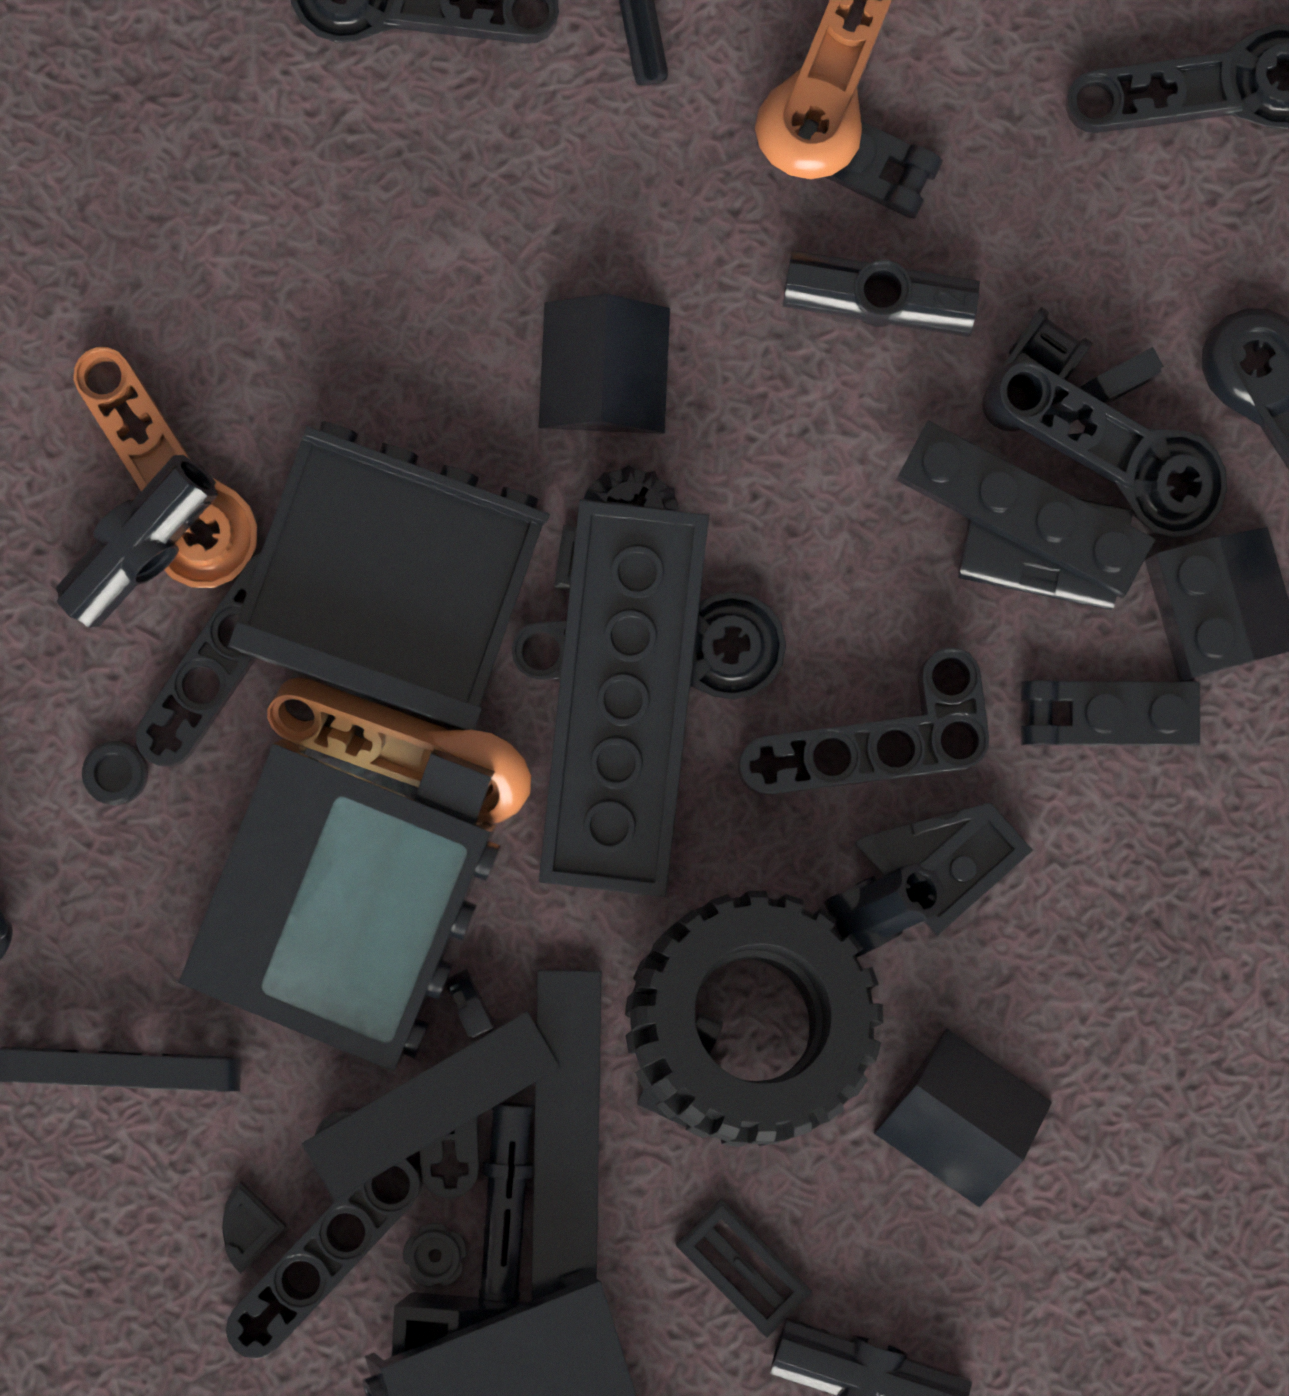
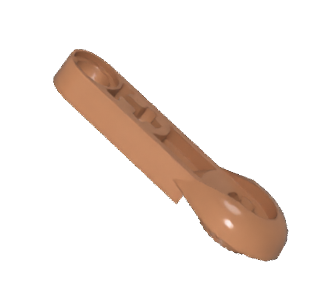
M855 0L829 1L803 66L782 84L771 90L758 109L755 132L759 148L772 165L791 176L815 179L831 176L850 163L859 149L862 134L857 86L892 0H861L865 1L866 5L860 25L856 27L855 32H850L843 28L844 20L849 17ZM806 119L819 123L817 132L812 135L810 140L798 135L800 126L805 124Z
M96 347L86 351L78 359L74 367L73 378L76 388L141 491L172 456L185 455L190 459L138 375L118 351L109 347ZM101 362H113L121 370L119 386L108 394L94 393L88 385V376L91 369ZM134 391L137 392V398L127 400ZM126 401L132 412L142 422L152 419L153 423L146 428L149 439L140 445L133 438L124 441L122 437L127 435L130 430L123 416L114 408L106 417L104 410L119 406ZM214 479L216 481L215 489L218 496L178 539L176 544L179 552L173 562L164 570L173 580L189 587L214 588L234 580L251 560L256 549L257 524L250 506L236 491ZM200 520L209 527L217 523L220 527V534L212 535L218 542L209 550H206L199 543L190 547L188 537L196 536L191 527Z
M293 678L284 682L267 709V718L271 728L284 739L418 788L430 754L434 749L495 771L477 820V825H481L484 821L492 824L505 821L518 813L530 795L531 774L525 759L510 743L492 733L471 729L446 730V728L305 678ZM294 699L304 702L312 709L315 719L310 721L296 719L287 711L285 701ZM329 715L335 717L330 725L332 728L324 726ZM353 725L364 729V738L355 735L356 730Z

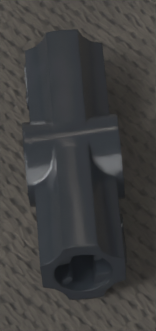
M792 250L782 307L859 319L873 327L896 325L970 337L977 312L980 281L905 269L898 263L890 260H876L868 263ZM874 280L888 282L895 288L898 301L887 308L874 306L867 300L864 294V287Z
M185 455L172 456L135 499L121 503L101 519L93 532L97 542L56 586L55 589L58 593L57 603L69 617L79 620L88 628L101 626L137 585L152 580L173 562L179 552L176 544L178 539L218 496L215 489L216 481L203 466L192 462Z
M786 1318L770 1367V1374L833 1394L834 1396H969L972 1386L970 1378L909 1359L906 1352L888 1345L887 1350L868 1344L869 1338L854 1335L852 1339L825 1329H819L804 1322Z

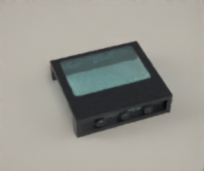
M286 739L279 740L272 745L178 983L395 1071L404 1055L415 1059L422 1045L429 1023L420 1020L419 1017L427 997L430 996L439 1000L445 988L453 964L444 961L443 958L451 938L454 937L463 941L470 926L477 905L467 901L475 878L487 881L501 848V845L491 842L497 825L484 821L480 826L307 756L305 755L307 748Z

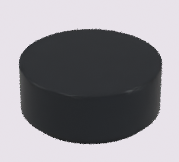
M109 741L96 746L86 756L82 767V780L88 793L97 801L109 805H123L136 799L144 790L148 780V767L144 757L135 747L119 741Z

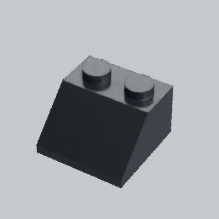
M1268 527L1222 535L1159 552L1145 561L1180 682L1289 652V599Z

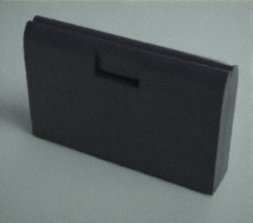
M1080 499L1131 526L1133 510ZM969 519L958 570L959 579L1107 610L1114 608L1116 595Z

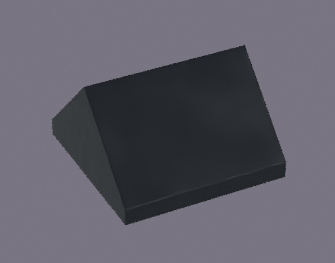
M608 293L545 302L539 428L665 434L670 308Z
M946 1028L874 1134L980 1208L1024 1161L1052 1102Z

